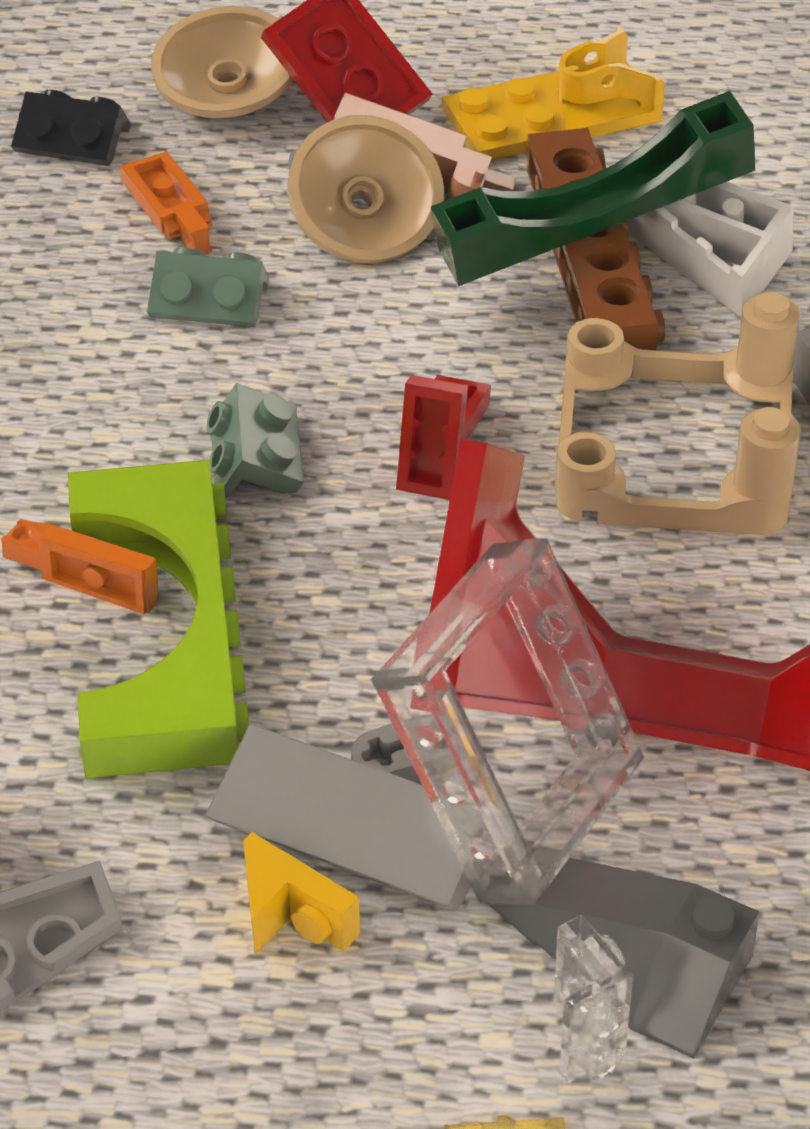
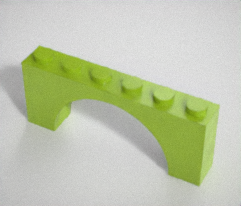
M210 460L68 472L69 514L72 531L155 557L157 559V566L178 580L188 591L196 605L195 615L186 634L178 645L156 665L124 682L97 690L77 693L79 741L85 779L230 764L238 749V742H241L249 726L247 702L234 703L233 695L246 692L242 655L229 656V648L241 647L237 610L225 611L224 603L236 602L233 566L220 567V560L231 559L228 523L216 524V518H227L224 482L212 483Z

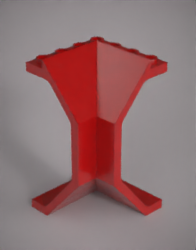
M460 439L413 704L435 709L461 707L601 726L746 754L810 771V644L782 661L766 663L636 639L619 634L609 625L521 520L517 509V498L525 456L488 443Z

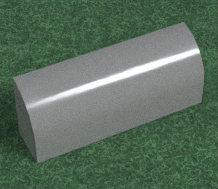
M249 724L205 814L209 820L247 834L253 832L273 844L451 910L457 909L463 903L487 860L498 835L492 812L489 808L253 724Z

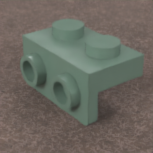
M185 247L175 248L173 253L157 251L147 314L153 318L255 327L258 320L262 287H268L269 277L263 262L257 261L254 256L245 253L231 252L226 254L225 258L205 256L199 250Z
M236 383L223 402L218 401L214 404L207 420L206 430L207 433L211 434L212 438L210 469L211 473H214V483L224 482L225 498L232 494L241 479L282 494L296 493L304 483L296 404L287 402L278 395L266 394Z

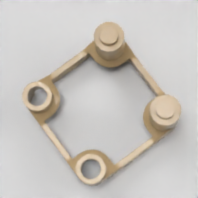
M763 292L750 297L742 308L738 348L722 354L637 349L624 341L623 331L617 324L606 319L588 318L578 321L571 326L567 334L559 445L556 457L555 491L558 510L569 519L582 522L583 511L597 512V524L755 535L772 534L781 530L787 524L801 434L799 422L792 416L793 362L800 318L798 306L791 299L778 292ZM633 375L632 378L727 384L735 393L744 398L760 402L777 403V408L765 407L749 412L742 419L736 465L722 481L719 501L637 497L625 494V473L616 462L615 446L608 438L592 432L572 434L575 390L604 391L613 389L623 384Z

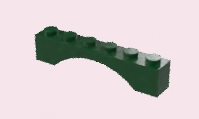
M727 91L681 109L662 130L639 149L614 165L584 179L558 187L534 191H500L479 187L430 206L439 252L457 285L461 286L756 171L754 125L732 92Z

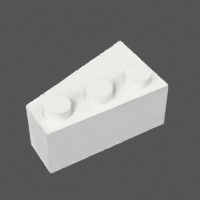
M725 182L628 220V233L741 317L744 303L750 297L761 294L792 252L794 206Z

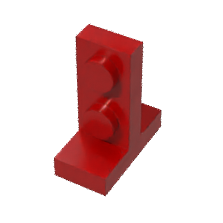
M416 375L409 377L405 383L396 490L450 500L460 439L468 440L489 407L490 384L437 375L435 379Z

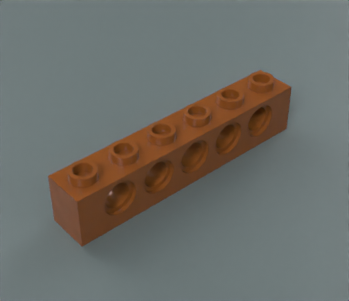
M588 128L528 134L527 173L533 191L558 187L584 179L606 168L604 151L602 147L595 148ZM628 221L553 249L576 322L588 318L609 320L617 324L623 331L624 341L637 349L656 350L657 343L664 342V317L660 309H653L651 281L648 275H641L639 248L636 242H629Z

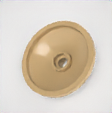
M224 6L197 12L177 22L160 38L152 54L151 70L158 92L169 104L183 112L213 119L244 116L269 105L280 97L293 82V78L261 39L263 30L275 23L279 18L255 8Z
M351 115L337 118L321 125L310 133L297 149L288 175V199L300 228L321 249L338 258L355 263L376 264L404 257L416 250L424 243L434 229L430 206L444 201L442 174L435 157L426 144L404 126L377 116ZM362 199L367 202L369 208L359 209L354 206L352 200Z

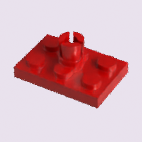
M306 0L263 30L261 35L263 42L326 122L333 120L344 93L410 115L428 102L433 95L359 0Z

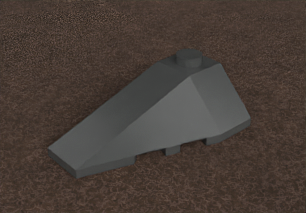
M511 845L478 891V896L531 943L539 945L560 963L573 980L581 987L586 986L613 1010V1015L629 1029L693 1059L753 957L760 911L695 883Z

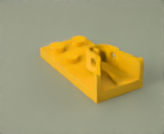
M616 27V32L601 40H590L566 51L560 59L559 71L527 78H514L505 83L482 88H469L460 93L442 96V109L456 131L467 135L464 143L468 149L492 157L491 160L526 153L528 134L588 128L591 137L662 122L665 85L658 75L632 68L626 61L627 33L622 27ZM592 51L597 52L596 57L592 61H585L588 53Z

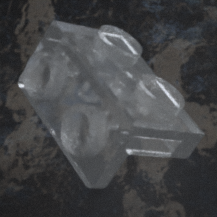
M582 914L559 926L557 933L553 1006L563 1017L559 1076L567 1086L586 1075L592 1080L600 1079L612 1072L621 1062L626 1052L633 974L625 966L623 955L616 943L608 935L603 934L600 936Z

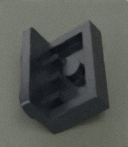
M45 90L43 94L25 91L11 147L15 152L110 166L114 159L120 132H129L131 123L122 107L117 102L105 97L95 96L88 101L72 98L58 90Z

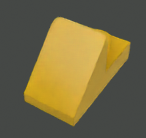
M253 832L243 840L254 954L289 919L292 920L296 930L308 941L321 944L326 940L344 952L360 935L359 897Z

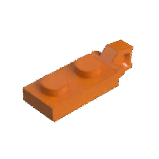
M167 151L120 166L122 183L158 230L165 234L166 238L170 240L179 237L186 248L196 249L204 254L212 252L208 232H210V226L213 225L209 214L208 201Z
M23 519L18 520L17 524L1 539L3 558L42 570V579L141 614H149L159 600L157 559L155 557L50 523H38Z

